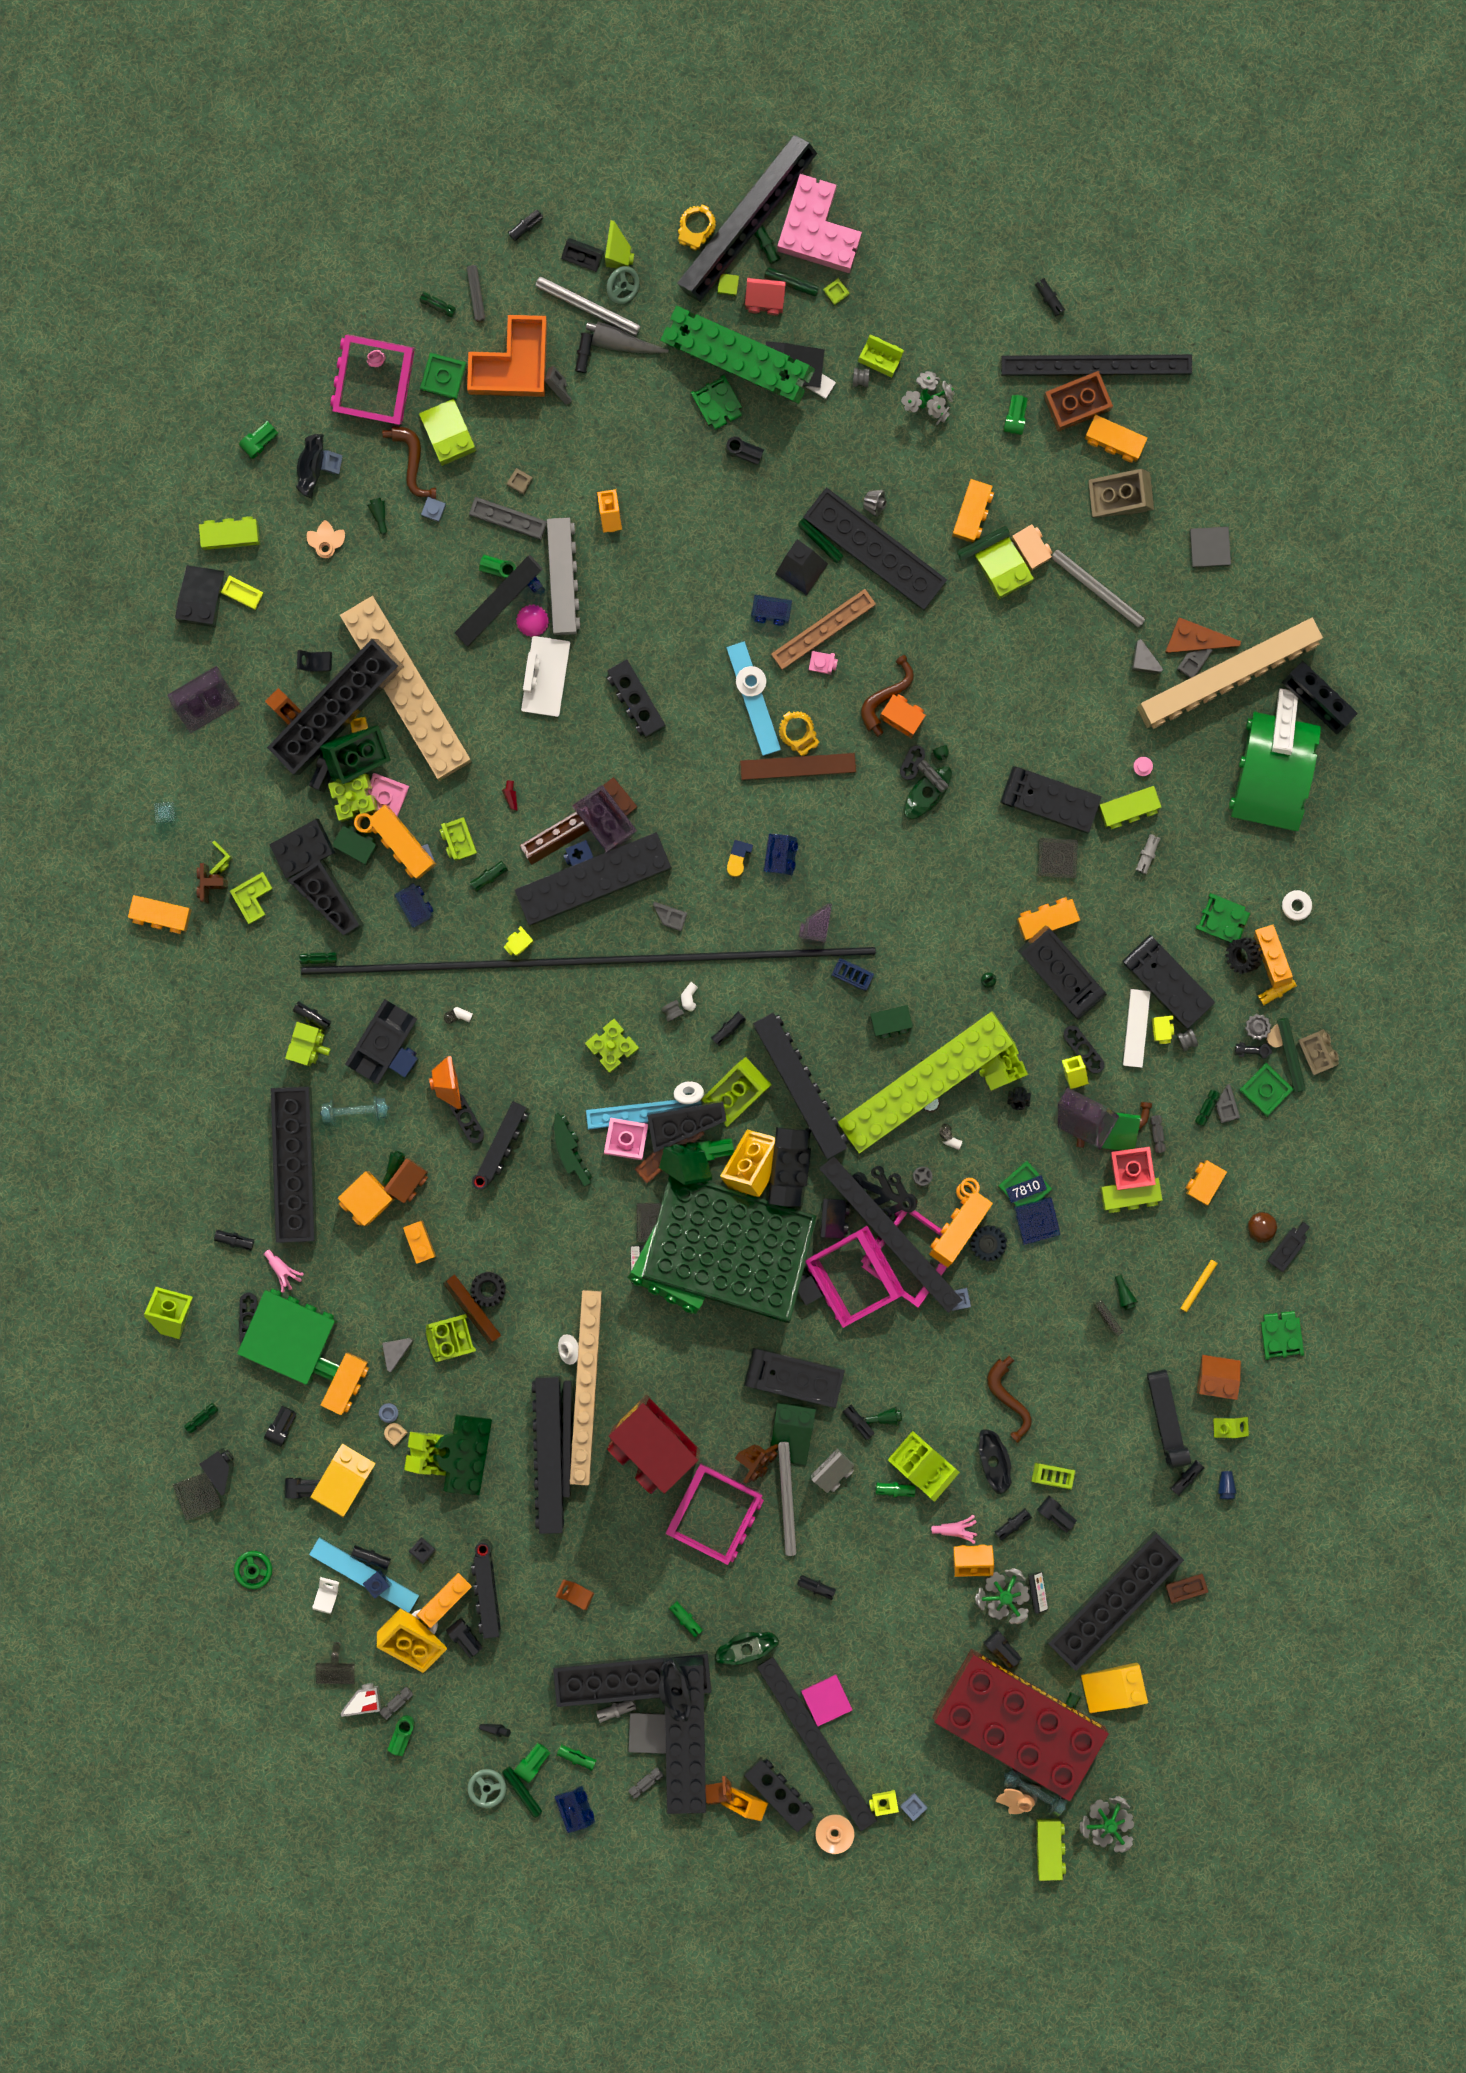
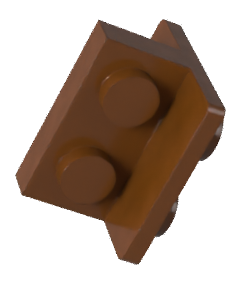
M200 863V867H197V879H200V887H197V898H200V902L209 904V889H228V881L221 875H209V866L205 863Z
M754 1444L737 1454L735 1459L750 1470L743 1480L745 1484L751 1481L755 1482L758 1477L762 1478L767 1473L769 1462H773L778 1455L776 1452L778 1450L777 1444L766 1450Z

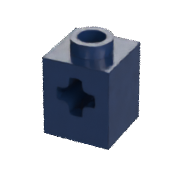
M587 840L565 848L567 853L563 854L567 865L571 864L572 866L593 858ZM576 850L583 852L581 859L573 858Z
M409 1047L406 1050L401 1048L389 1068L407 1078L419 1060L416 1057L417 1053Z
M380 1569L363 1583L374 1598L378 1597L392 1584Z

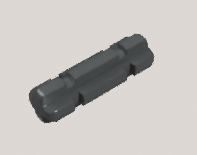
M925 760L918 764V769L924 773L933 785H936L940 792H944L948 788V784L942 780Z
M1160 1115L1151 1116L1156 1153L1166 1151L1165 1144H1163L1165 1140Z
M408 1687L402 1689L400 1695L397 1694L387 1703V1707L384 1706L380 1710L383 1718L388 1719L391 1717L392 1712L395 1713L406 1703V1699L409 1700L413 1696L412 1691Z
M659 1768L652 1770V1774H647L636 1783V1787L634 1785L629 1789V1793L634 1799L638 1798L641 1792L644 1793L656 1783L655 1780L658 1781L663 1777V1773Z

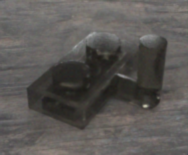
M339 1642L333 1643L331 1663H316V1684H355V1664L339 1663L341 1647Z

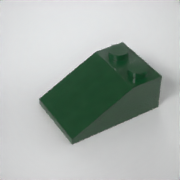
M378 725L336 738L320 746L332 781L342 785L391 760Z
M777 1402L770 1447L775 1444L778 1445L780 1442H788L790 1463L806 1465L816 1409ZM778 1449V1450L776 1451V1452L778 1453V1455H777V1457L774 1459L775 1461H779V1449Z

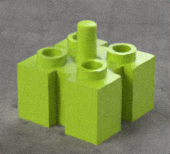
M365 773L343 785L337 782L328 784L332 799L338 800L339 805H335L339 821L345 822L355 819L358 812L360 814H371L379 810L375 796L368 793V790L373 789L369 774Z
M615 1019L603 1027L604 1034L599 1037L596 1033L585 1042L595 1056L600 1053L603 1057L600 1062L609 1073L622 1064L619 1061L621 1057L625 1055L629 1058L639 1049L629 1036L625 1039L621 1035L624 1029Z
M297 1022L285 1059L311 1067L312 1063L316 1064L319 1053L329 1056L331 1049L321 1046L325 1036L322 1034L323 1030Z
M1015 1043L981 1067L982 1070L979 1071L981 1077H985L990 1090L1028 1075L1023 1062L1019 1061L1017 1057L1019 1052Z
M410 1432L408 1447L411 1454L406 1455L404 1470L417 1474L446 1476V1472L440 1470L433 1459L434 1454L443 1457L446 1453L445 1447L442 1449L434 1447L437 1441L444 1435Z

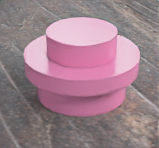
M374 350L367 355V363L371 367H379L384 363L386 356L380 350Z
M1147 757L1138 758L1134 762V771L1139 776L1149 775L1153 769L1152 761Z

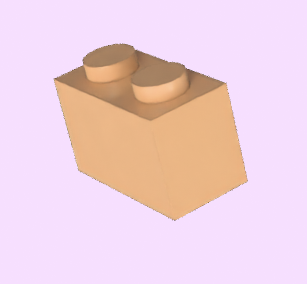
M1033 525L1021 530L1011 538L1030 571L1048 562L1052 557L1049 545L1047 543L1044 545L1041 540L1042 534L1037 527L1034 528Z

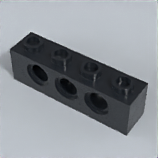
M626 659L607 670L609 676L606 678L612 687L615 685L619 691L616 695L620 702L626 703L628 707L626 712L629 718L636 720L638 725L635 728L639 735H644L645 738H648L666 727L664 721L629 661ZM621 680H630V686L628 688L621 687ZM633 695L640 697V702L636 705L631 704L629 701ZM648 712L650 718L647 721H642L639 718L640 713Z
M1304 661L1282 681L1336 735L1358 714Z
M760 1757L744 1772V1776L796 1832L800 1831L814 1817L812 1812L814 1808L808 1801L803 1802L799 1798L801 1794L794 1787L790 1788L786 1784L787 1779L781 1773L777 1774L773 1770L774 1765L767 1758L763 1760ZM769 1774L773 1780L771 1783L766 1784L762 1781V1777ZM777 1789H784L786 1795L779 1798L775 1795ZM791 1803L799 1805V1809L796 1812L788 1809Z

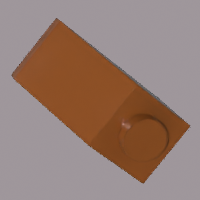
M279 688L265 701L288 725L302 712Z

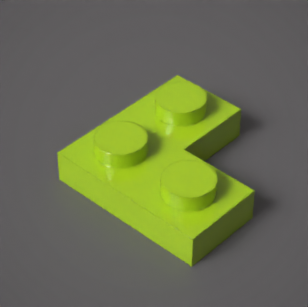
M264 872L230 890L249 925L266 916L257 900L260 896L273 890Z

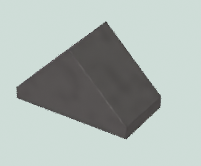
M1141 639L1138 640L1135 645L1132 670L1154 674L1161 673L1163 671L1161 665Z
M412 1338L382 1343L387 1371H393L414 1341Z

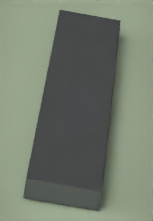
M475 497L469 516L539 540L542 539L547 525V521Z

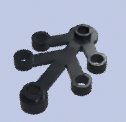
M874 1167L871 1170V1175L879 1180L882 1187L867 1181L865 1174L862 1172H856L852 1175L862 1188L880 1195L873 1199L878 1206L890 1200L897 1202V1204L890 1208L887 1206L882 1208L883 1212L886 1211L889 1218L892 1214L901 1210L910 1213L917 1208V1198L913 1194L907 1193L901 1182V1176L898 1173H893L887 1180L883 1167ZM890 1185L895 1186L899 1194L894 1193Z

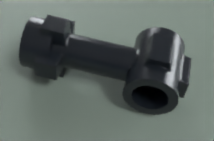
M1244 1042L1235 1044V1055L1244 1057V1054H1257L1261 1058L1266 1059L1267 1056L1272 1054V1049H1270L1268 1044H1262L1261 1047L1245 1046Z

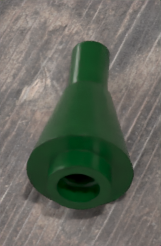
M381 498L372 499L367 506L378 523L380 534L386 533L385 500L382 501Z
M397 1150L390 1152L387 1173L382 1181L383 1184L387 1185L406 1159L404 1153Z
M1116 1276L1115 1280L1119 1288L1120 1309L1124 1308L1127 1311L1135 1308V1304L1138 1303L1137 1299L1128 1286H1126L1123 1276Z
M897 1407L886 1410L878 1415L866 1417L867 1424L879 1423L899 1426V1422L902 1421L901 1410H897Z

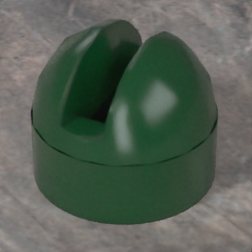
M947 745L932 750L938 760L942 761V755H944L945 759L949 756Z
M987 972L981 977V983L984 987L991 988L996 984V976L991 972ZM992 976L994 979L986 984L984 980Z

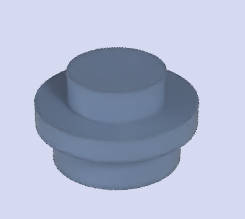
M391 1403L384 1404L379 1410V1417L386 1423L393 1422L398 1417V1409Z

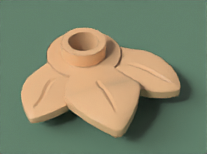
M326 520L320 524L317 532H307L309 545L316 549L317 554L321 558L325 559L330 558L334 554L335 549L341 547L345 540V531L337 530L334 532L332 526ZM328 546L329 551L323 552L322 548Z
M1005 1789L1004 1793L1000 1794L996 1799V1802L1009 1807V1814L1029 1812L1035 1805V1800L1030 1795L1023 1794L1016 1789Z

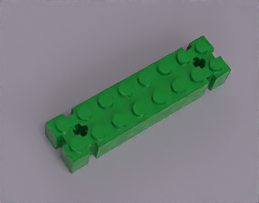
M676 305L670 318L673 324L671 328L666 327L660 341L772 393L780 394L792 402L800 403L805 392L802 386L804 381L810 382L815 371L813 367L797 359L794 360L782 352L697 314L694 315L690 311Z

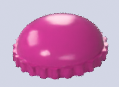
M534 604L522 608L516 618V624L520 632L530 637L543 634L549 624L546 611Z

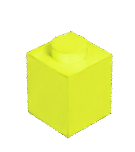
M1081 1055L1062 1060L1065 1077L1070 1089L1089 1084L1086 1067Z

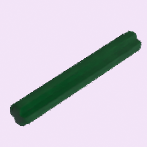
M1281 1018L1277 1023L1294 1091L1302 1092L1306 1088L1289 1019Z

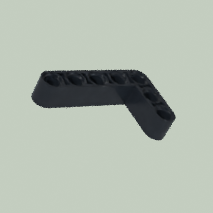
M1164 1369L1147 1373L1166 1463L1172 1469L1191 1465L1189 1450L1183 1444L1167 1371Z

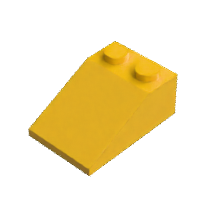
M746 1130L720 1175L729 1189L756 1197L761 1196L769 1182L772 1170L775 1137Z
M342 1444L310 1498L344 1517L376 1463Z
M401 1608L377 1631L378 1649L422 1673L447 1650V1647L423 1623Z
M1137 1662L1081 1675L1089 1713L1129 1708L1148 1703L1140 1665Z

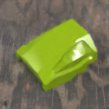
M466 1314L426 1325L427 1341L430 1352L436 1362L476 1351L466 1323Z

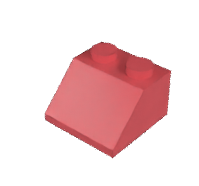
M747 278L745 309L754 314H758L760 311H765L767 314L774 316L783 313L786 282Z
M1150 1147L1111 1152L1112 1169L1117 1190L1156 1185Z

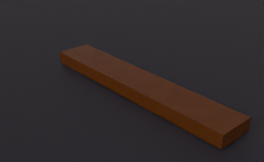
M855 753L740 761L741 780L856 773Z

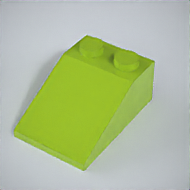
M454 399L419 413L441 466L476 451Z
M1009 537L974 554L998 600L1032 583L1034 579Z
M745 1057L701 1100L704 1103L723 1100L727 1119L723 1123L728 1127L772 1084Z

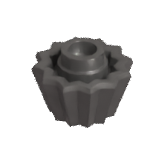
M884 490L869 491L864 499V508L876 517L881 514V511L885 509L887 504Z
M1263 1014L1250 1016L1249 1020L1246 1021L1247 1026L1245 1030L1248 1032L1247 1036H1251L1253 1040L1267 1038V1034L1271 1032L1269 1018H1265Z

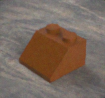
M406 1158L383 1190L403 1203L411 1202L417 1194L415 1189L418 1185L422 1187L427 1181L428 1177L426 1174L428 1172L411 1159Z
M1202 1355L1196 1393L1237 1400L1240 1386L1241 1361Z

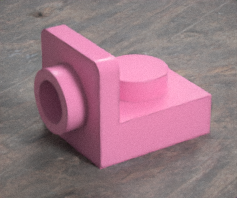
M812 651L809 671L831 675L832 670L836 671L838 659H834V653L826 654Z

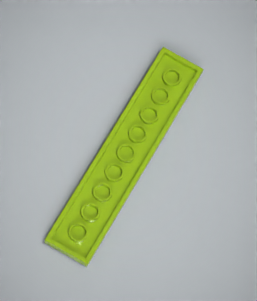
M992 1011L846 1115L838 1123L858 1153H861L1015 1042Z

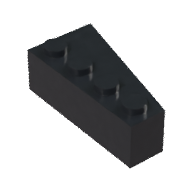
M318 860L287 880L342 935L349 936L364 926L325 861Z
M723 1100L647 1113L654 1153L727 1121Z

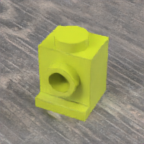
M521 926L518 928L520 930L518 934L514 932L507 938L509 942L506 943L504 948L510 955L515 954L518 956L534 942Z
M1173 1016L1152 1018L1154 1041H1159V1044L1171 1043V1035H1174V1026L1170 1024L1169 1020H1173Z
M895 1790L872 1794L873 1799L869 1800L870 1809L875 1811L876 1816L899 1812ZM881 1799H885L887 1804L882 1806L879 1802Z

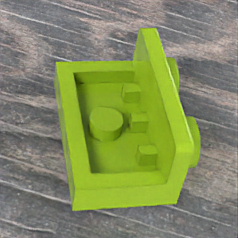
M869 335L857 362L892 378L904 350L878 337Z
M464 817L441 824L443 829H440L442 839L448 842L449 847H446L449 858L453 857L455 861L477 854Z

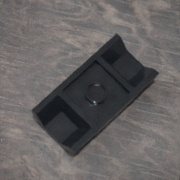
M384 999L345 1065L378 1085L416 1023L417 1018Z
M776 1127L768 1197L769 1204L780 1206L803 1205L811 1148H809L810 1128L802 1130Z

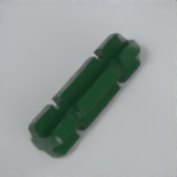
M423 292L420 296L421 303L429 304V307L441 313L445 312V315L452 317L456 311L454 306L447 305L446 302L434 296L431 297L426 292Z
M337 953L300 954L299 961L300 964L336 963Z
M1210 1090L1208 1099L1205 1100L1195 1123L1205 1126L1207 1117L1210 1116L1216 1104L1214 1102L1218 1100L1220 1093Z
M214 1403L209 1404L206 1410L203 1409L192 1421H189L184 1426L187 1432H194L197 1429L196 1427H200L211 1415L218 1412L217 1406Z

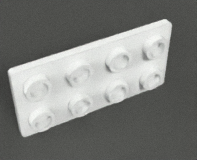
M537 636L532 637L523 686L524 695L521 708L523 712L559 717L570 649L569 641Z

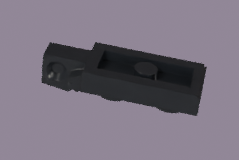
M1302 1222L1297 1229L1292 1227L1267 1261L1281 1272H1284L1305 1244L1307 1236L1304 1234L1310 1226Z

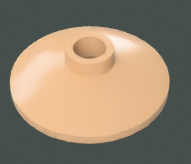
M829 1815L823 1818L817 1825L816 1840L824 1851L831 1854H839L846 1851L853 1843L854 1829L847 1818L841 1815ZM832 1830H837L839 1832L838 1835L832 1836Z

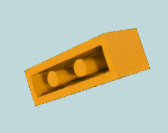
M1095 415L1084 439L1088 440V444L1094 447L1102 446L1107 453L1115 455V453L1120 454L1122 459L1132 463L1133 461L1137 462L1147 437Z
M970 479L952 534L953 537L971 543L975 541V538H980L983 528L979 526L981 520H986L988 513L985 507L987 502L991 503L994 492L991 491V485Z
M133 895L128 918L133 919L132 923L144 925V922L151 923L152 928L162 930L164 926L170 928L169 932L181 934V931H187L192 909Z
M1067 897L1057 900V904L1051 907L1049 904L1038 907L1039 911L1031 913V910L1021 913V917L1017 919L1024 941L1031 939L1045 925L1054 931L1079 922L1080 919L1073 899L1067 900Z
M1274 925L1255 930L1254 939L1257 941L1256 944L1260 945L1258 950H1262L1263 954L1260 955L1263 957L1262 961L1272 988L1276 989L1291 984L1293 976Z
M347 1352L321 1406L339 1415H343L344 1412L348 1413L352 1405L350 1399L352 1395H357L361 1387L358 1383L361 1377L365 1378L369 1371V1367H367L368 1362Z
M457 1573L416 1616L430 1629L472 1586Z

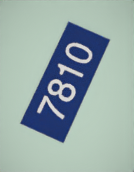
M1042 1175L1006 1188L1011 1203L1044 1191L1047 1188Z

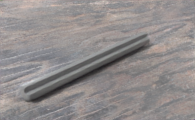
M539 277L536 282L537 288L634 336L640 330L638 324L543 277Z
M1056 550L1051 558L1135 626L1140 627L1144 623L1145 619L1061 551Z
M780 1442L778 1449L786 1556L796 1555L790 1451L788 1442Z

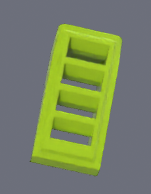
M1035 1463L1031 1481L1072 1490L1075 1470ZM1049 1470H1052L1050 1481H1047ZM1057 1471H1060V1473H1059V1478H1058V1483H1056V1482H1055L1056 1474H1057ZM1064 1472L1068 1473L1066 1483L1062 1484Z

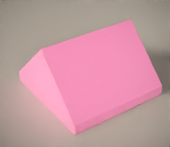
M610 1118L604 1154L642 1160L648 1124Z

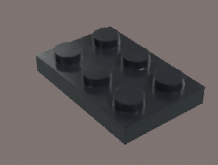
M315 819L269 844L286 879L300 873L318 860H324L335 854L319 819Z

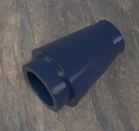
M1231 1471L1221 1472L1218 1488L1220 1499H1235V1494H1237L1233 1472Z

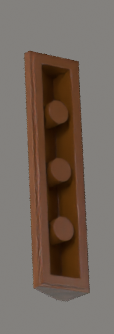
M585 806L524 842L520 847L530 864L533 865L597 827Z
M455 1274L443 1283L489 1345L501 1336Z

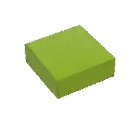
M722 274L719 279L718 294L737 296L739 276Z
M839 278L823 289L834 306L850 295Z

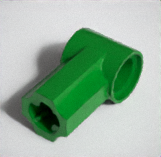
M1021 395L1011 396L1009 412L1006 416L1003 432L1023 434L1028 398Z
M266 421L253 434L246 435L240 441L239 446L251 459H254L258 456L257 453L260 454L264 450V446L278 435V432Z
M483 555L479 571L506 579L509 575H505L504 570L507 567H513L514 571L517 567L511 561Z
M732 1138L695 1143L698 1148L705 1152L707 1161L714 1160L717 1157L733 1155L734 1153Z
M320 1356L313 1374L316 1373L329 1380H333L340 1365Z
M402 1716L396 1724L387 1751L394 1755H404L415 1727V1721L411 1716ZM401 1723H409L410 1729L404 1730L401 1727Z
M537 1742L527 1757L521 1760L513 1772L529 1784L551 1752Z

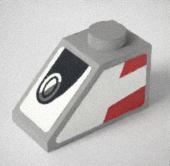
M373 1683L363 1684L362 1688L357 1690L342 1710L341 1717L380 1711L381 1702L378 1686H373Z

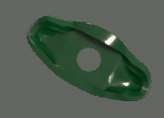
M943 766L934 769L942 780L949 785L952 778L951 768ZM924 775L909 792L903 808L904 815L909 819L919 818L932 810L940 802L946 790L940 792L936 785H933ZM923 788H932V797H924L922 794Z
M745 1632L738 1634L728 1643L717 1649L715 1661L718 1664L743 1665L759 1660L778 1646L779 1639L770 1632ZM750 1645L753 1649L752 1653L744 1655L741 1651L743 1646Z

